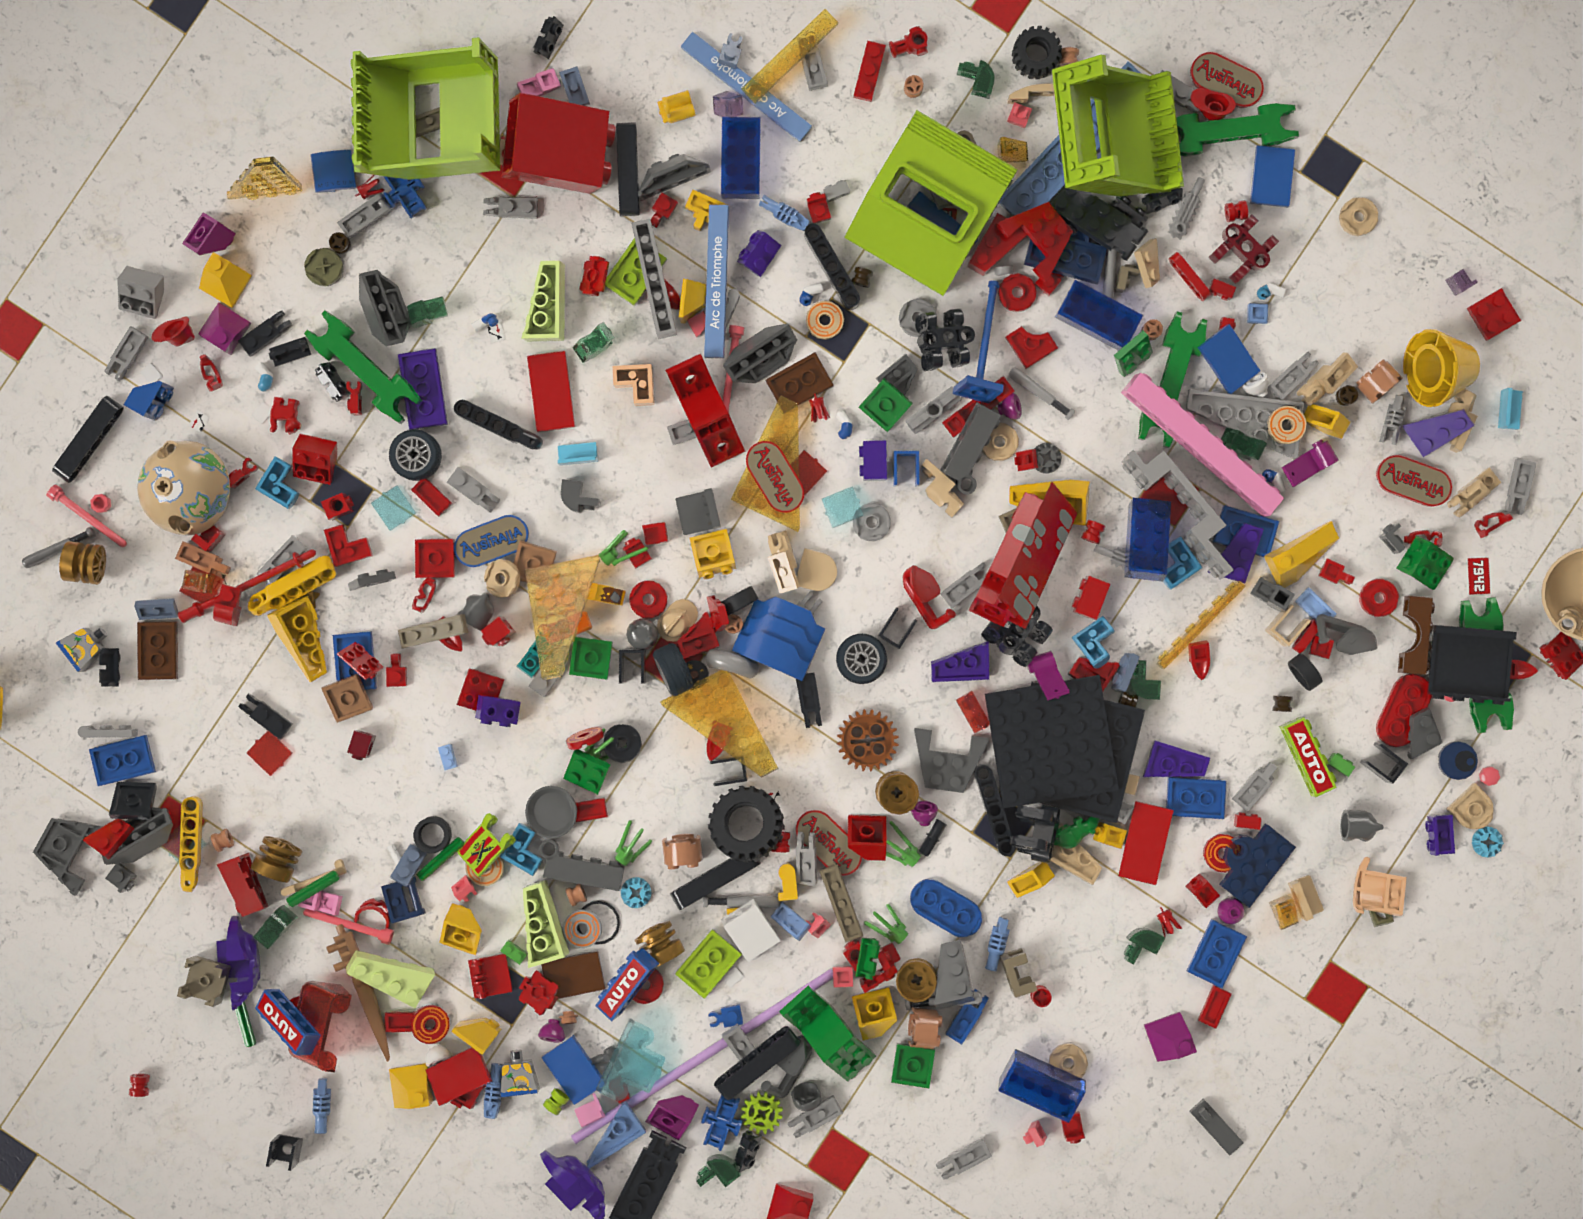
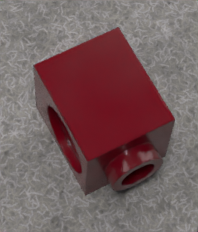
M354 730L347 753L352 754L351 757L357 760L369 758L376 735Z

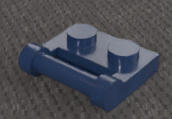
M415 876L408 885L415 909L411 912L409 911L403 890L404 885L394 882L381 886L391 924L426 914L420 902L415 884L417 882Z

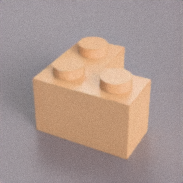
M651 364L613 366V385L615 388L633 387L635 406L655 405L653 367Z

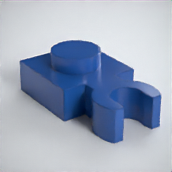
M740 1004L721 1007V1013L715 1011L708 1013V1017L715 1016L717 1018L716 1022L710 1023V1027H717L722 1022L724 1028L734 1026L737 1023L738 1025L743 1024Z

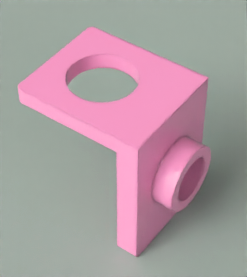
M595 1093L592 1094L594 1097L593 1101L574 1110L582 1128L606 1117Z

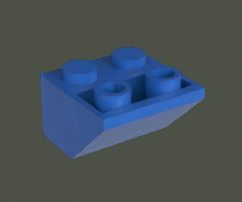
M161 381L135 387L123 405L146 418L156 420L162 415L164 411L163 406L166 401L168 402L172 398L174 387Z

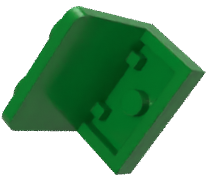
M1416 536L1396 569L1434 590L1454 558L1432 542Z

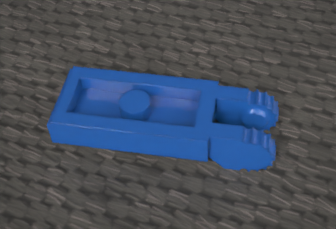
M986 995L982 997V1002L978 1004L977 1008L972 1004L962 1005L945 1034L962 1045L982 1014V1010L989 997Z

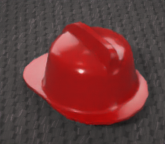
M1195 89L1190 96L1193 105L1202 112L1205 118L1211 121L1222 120L1227 114L1232 113L1236 106L1234 99L1228 94L1209 89Z
M185 316L159 325L152 333L151 338L154 342L167 341L178 347L193 341L195 336L189 325V317Z

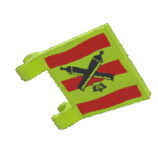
M490 813L485 815L482 823L464 842V846L457 851L459 856L478 877H481L504 850L516 841L515 837L508 833L503 835L500 842L488 829L498 821L497 817Z

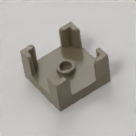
M1022 948L1000 955L1010 990L1015 998L1038 991L1035 982H1032L1030 976L1020 978L1017 966L1028 963L1026 953L1023 952Z
M196 955L187 958L184 968H189L186 984L179 987L177 997L184 999L196 997L206 1000L205 1005L211 1007L221 1004L231 966Z

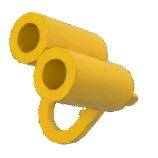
M688 90L662 97V100L657 102L660 110L659 114L662 116L664 123H674L696 116Z

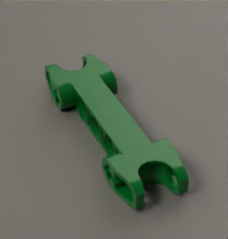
M1266 104L1257 107L1258 115L1205 122L1199 121V114L1197 113L1176 117L1178 133L1181 136V143H1179L1180 155L1186 157L1202 154L1203 145L1261 138L1262 146H1275L1297 139L1299 131L1286 130L1280 123L1282 116L1296 111L1295 105Z
M324 310L322 316L328 323L326 334L317 336L308 329L304 333L313 348L328 361L334 356L339 358L377 394L371 401L372 404L382 413L402 424L405 419L398 411L400 400L409 398L416 404H420L423 400L416 393L413 386L400 374L396 373L392 379L349 340L354 335V330L344 321Z
M1178 311L1175 312L1164 335L1162 346L1171 349L1160 382V387L1166 391V395L1177 401L1191 355L1198 357L1201 355L1197 347L1205 342L1207 320L1202 319L1195 332H1186L1181 326L1182 312ZM1143 412L1139 420V440H1145L1152 426L1159 427ZM1162 429L1164 433L1163 447L1169 448L1173 438Z
M1496 597L1487 598L1485 613L1482 616H1477L1474 613L1469 600L1461 601L1459 627L1503 631V616ZM1509 693L1508 697L1511 699V702L1505 701L1504 705L1492 704V700L1476 703L1472 702V698L1469 699L1470 714L1477 733H1486L1487 719L1492 714H1496L1499 717L1503 730H1512L1514 704L1511 693Z

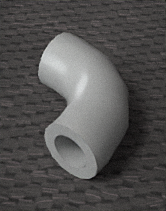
M716 649L709 650L706 655V664L709 668L732 672L746 678L755 677L759 671L757 661L742 655Z

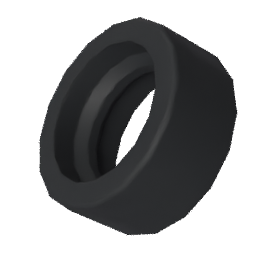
M749 586L723 600L721 603L725 605L727 616L759 598L753 587Z
M1299 653L1288 662L1290 671L1306 690L1311 691L1323 682L1320 673L1305 655Z
M437 816L421 820L415 826L413 832L416 846L422 852L429 854L445 849L452 837L449 824L443 818ZM428 824H437L444 832L443 840L437 846H429L422 840V829Z

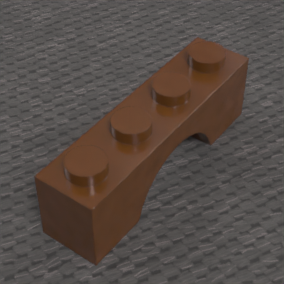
M1404 596L1403 616L1408 618L1415 626L1416 639L1410 649L1399 653L1397 673L1426 675V671L1429 670L1428 652L1431 650L1429 637L1433 630L1431 614L1435 610L1433 598Z

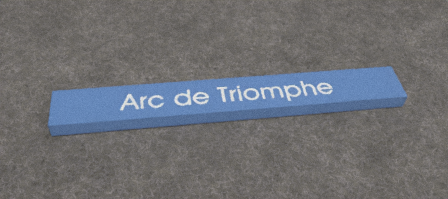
M694 32L681 45L682 50L799 142L802 141L812 128V125L737 66L736 69L719 64L720 53Z
M709 205L705 358H724L728 205Z

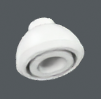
M1259 372L1243 384L1242 387L1248 394L1262 398L1268 393V376L1266 373Z
M440 1042L429 1045V1051L426 1054V1066L432 1067L451 1058V1052L446 1047L441 1046Z

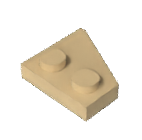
M1156 238L1148 240L1134 252L1145 288L1153 287L1160 281Z

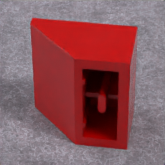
M299 434L292 448L293 477L330 485L337 460V442Z

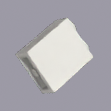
M754 899L721 919L723 927L747 962L758 959L763 952L775 948L780 942L777 932Z

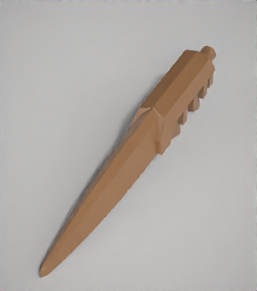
M342 924L335 926L338 936L333 937L335 943L326 947L328 954L338 951L342 961L333 965L335 972L342 969L346 970V966L355 951H359L352 931L346 932ZM352 977L353 985L368 1022L388 1062L390 1060L389 1048L374 988Z

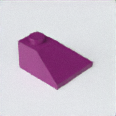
M203 212L182 244L198 255H204L225 250L227 246L232 244L236 233Z
M218 302L198 334L231 355L239 343L238 340L244 336L251 322Z
M1180 1012L1144 1024L1157 1062L1180 1059L1197 1052L1192 1036Z
M683 1095L659 1100L645 1122L679 1140L691 1123L699 1104Z

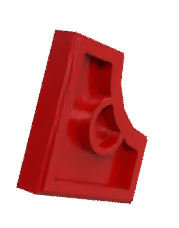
M1022 326L1005 337L1025 369L1058 349V346L1048 332L1035 335L1027 332Z

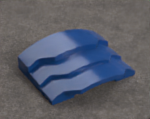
M773 597L764 602L756 600L751 607L732 651L803 682L825 632V628L816 624L811 611L779 597Z

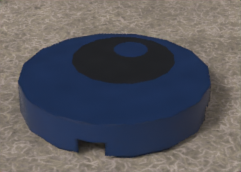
M1459 741L1450 742L1443 746L1438 755V766L1441 772L1448 778L1456 780L1466 779L1477 768V754L1473 747L1467 743Z

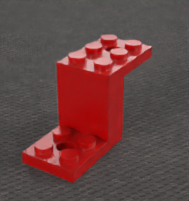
M701 353L666 369L665 371L710 467L712 468L746 452ZM694 375L693 378L686 379L688 376ZM725 443L723 446L718 447L719 444Z

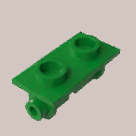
M862 938L856 977H865L866 979L873 980V976L876 975L877 962H873V958L878 959L881 946L879 940L875 938Z

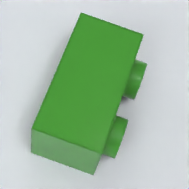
M1332 753L1328 759V765L1347 777L1350 776L1355 768L1353 762L1343 759V756L1339 753Z
M510 940L500 950L519 965L528 954Z

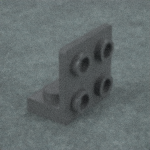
M712 488L705 489L704 492L675 499L684 535L721 527Z

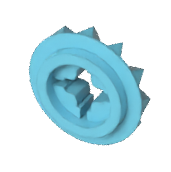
M1492 827L1478 829L1472 837L1474 851L1486 858L1496 856V854L1501 852L1502 845L1504 844L1502 835L1497 829ZM1489 837L1495 844H1489L1487 848V845L1481 841L1487 840Z
M630 878L625 881L621 888V898L624 904L629 907L641 908L651 898V887L642 878ZM642 887L639 893L642 899L638 898L637 896H635L634 898L632 897L630 899L633 893L631 891V888L637 890L638 888Z

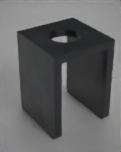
M896 607L879 632L878 637L900 649L918 620H913L899 644H896L883 635L899 609Z
M619 650V684L624 683V653H641V684H645L646 650Z
M1375 742L1373 745L1397 763L1387 776L1368 761L1361 760L1360 763L1386 783L1394 784L1408 763L1383 744Z
M744 755L710 761V764L741 760L744 777L714 782L713 785L720 786L746 782L748 779Z
M278 1134L270 1142L266 1167L279 1160L289 1162L288 1171H291L299 1163L303 1138ZM287 1143L292 1145L291 1154H285L283 1151V1146Z

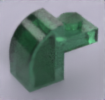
M980 60L978 67L971 62H960L956 75L975 80L971 95L990 99L995 80L994 72L990 65Z
M443 296L426 301L420 300L407 306L413 328L432 324V320L448 316Z
M602 322L590 334L579 339L572 348L582 363H585L613 344L612 340L615 337L606 324Z
M1227 427L1221 437L1224 446L1234 450L1239 457L1247 460L1254 459L1259 461L1267 445L1263 440L1249 437L1240 430Z
M1138 660L1133 673L1135 679H1131L1128 685L1130 691L1139 698L1160 700L1161 680H1146V660Z
M282 905L264 922V925L253 937L266 949H270L276 940L296 921L298 916L285 905Z
M1149 928L1134 929L1126 937L1132 944L1127 945L1124 951V959L1134 965L1142 948L1157 955L1165 937Z
M715 1154L707 1158L706 1163L709 1167L704 1166L697 1172L696 1182L702 1187L714 1176H717L722 1184L727 1187L741 1176L740 1168L730 1157L723 1154Z

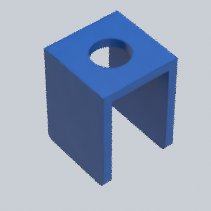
M894 451L893 487L897 486V456H915V487L919 486V451Z

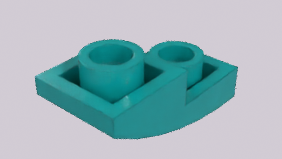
M540 634L516 667L530 678H533L551 654L555 645L548 644L547 639Z

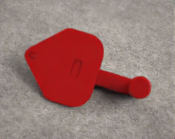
M915 565L906 569L902 576L904 588L929 628L937 629L956 617L954 610L947 609L945 614L937 618L928 604L929 601L940 594V587L931 573Z

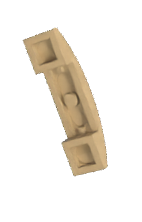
M1036 84L1021 88L1009 95L1007 104H1014V102L1026 104L1028 96H1055L1053 84Z

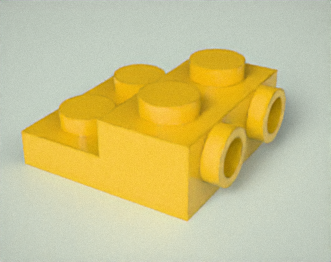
M727 529L690 537L699 578L711 579L714 577V574L721 572L723 575H728L733 572V569H737Z

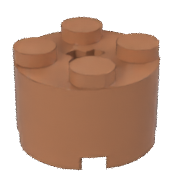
M1383 359L1371 370L1372 374L1368 371L1356 384L1358 389L1373 404L1403 378L1388 361Z
M680 834L672 836V840L667 841V838L662 840L664 864L668 866V869H678L679 866L687 865L688 868H694L699 866L698 862L703 860L700 835L694 838L693 834Z
M912 1008L911 1010L914 1014H910L908 1023V1035L912 1036V1041H908L909 1046L929 1049L939 1047L940 1035H938V1027L942 1026V1016L938 1014L936 1009Z

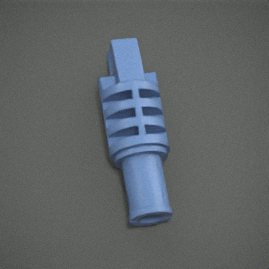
M766 195L762 197L768 204L760 201V207L772 212L774 218L788 226L805 231L810 221L800 214L799 211L783 202L777 203Z
M999 917L997 925L992 928L987 948L989 952L985 966L987 970L997 972L1000 955L1004 954L1010 931L1007 929L1009 922L1007 918Z
M491 1063L490 1077L492 1082L486 1084L484 1096L485 1118H497L500 1109L503 1064L498 1065L499 1063Z
M319 1078L318 1088L313 1089L314 1133L316 1134L327 1133V1116L330 1114L331 1089H327V1078Z

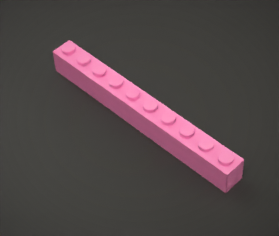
M1145 373L1134 375L1121 393L1261 516H1271L1284 499L1280 495V491L1276 487L1270 486L1264 476L1256 474L1249 463L1240 460L1234 450L1224 446V442L1219 437L1213 436L1207 426L1199 424L1192 413L1184 411L1180 407L1181 404L1167 396L1166 391L1162 387L1156 386L1151 382V377Z

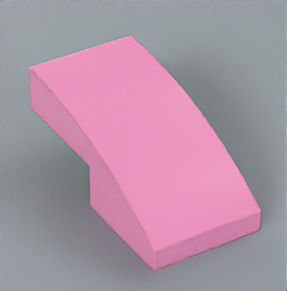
M554 68L537 73L535 77L517 82L520 93L535 96L545 95L561 86Z
M320 891L299 903L298 906L313 911L339 915L343 896Z

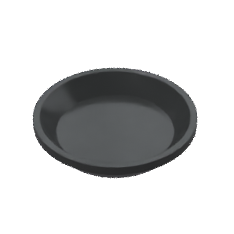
M542 787L536 790L527 801L525 809L526 820L530 828L539 836L550 839L559 838L567 834L576 822L577 806L575 800L569 792L561 787Z

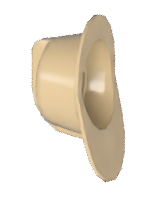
M685 599L672 603L658 620L657 629L660 636L667 641H678L697 621L698 611L696 606L691 601Z

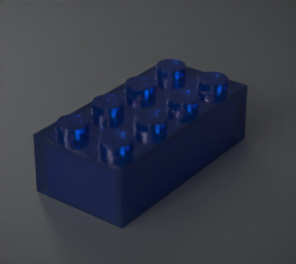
M722 117L721 199H760L761 117Z
M1074 280L1055 315V318L1118 351L1130 342L1143 317L1137 311L1077 280Z
M1132 498L1128 506L1124 578L1163 582L1167 576L1171 501Z
M1015 1049L999 1078L998 1091L1069 1123L1086 1093V1080Z

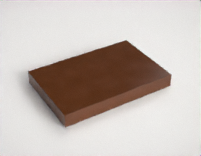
M816 352L765 380L783 414L815 397L814 393L817 396L834 386Z
M137 622L138 680L178 679L177 622Z
M598 951L564 957L541 964L543 976L559 986V990L555 995L559 997L558 999L606 989Z

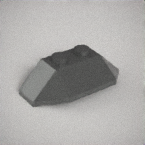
M685 154L672 155L668 161L663 163L662 161L655 162L647 170L638 192L639 199L643 201L711 172L710 166Z
M378 270L360 273L359 301L372 335L386 347L403 343L412 321L399 287Z
M788 323L766 327L735 347L723 367L733 382L757 383L788 363L798 339Z
M152 807L150 820H126L125 822L132 826L134 830L109 860L102 855L104 864L133 863L167 843L173 827L169 811L166 808Z

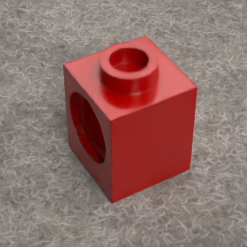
M344 493L321 501L328 520L333 521L353 512V501L350 496ZM338 501L343 503V508L340 511L335 509V504Z
M859 940L848 942L843 950L844 956L855 972L858 959H853L851 952L854 950L860 951L861 943Z

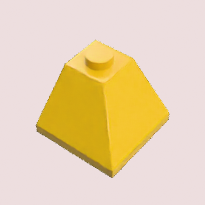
M213 252L203 268L199 289L233 308L252 275Z
M683 279L679 319L681 323L685 324L688 319L706 307V284Z
M451 904L443 922L439 943L476 956L482 930L470 909L462 905Z
M889 987L852 996L862 1041L882 1036L897 1022Z
M480 1018L459 1021L451 1032L483 1055L502 1029L494 1019Z
M426 1063L389 1069L394 1108L414 1109L427 1107L432 1104V1089L425 1071L428 1069Z

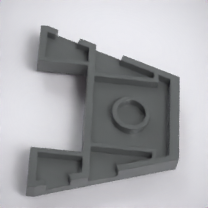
M914 728L925 788L964 793L988 744L989 738L971 736L969 755L929 750L932 730Z
M51 818L33 853L58 877V880L70 890L69 892L76 896L85 879L68 871L79 851L83 839L103 826Z

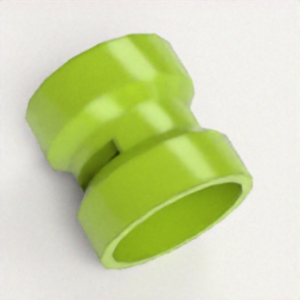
M554 1088L551 1092V1097L545 1100L543 1106L554 1115H559L562 1111L561 1107L567 1104L570 1098L560 1089Z

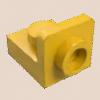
M1099 822L1095 829L1093 840L1122 849L1127 830Z

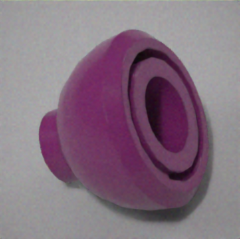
M1012 393L1001 404H998L999 414L1005 415L1009 419H1020L1022 408L1020 400L1015 393Z
M920 801L917 802L911 813L921 826H929L937 815L938 807L933 802Z
M1229 897L1220 902L1217 912L1219 918L1224 923L1237 924L1243 919L1245 909L1238 899Z
M548 1019V1023L540 1029L538 1037L547 1042L559 1043L564 1041L565 1034L563 1028L559 1025L560 1021Z

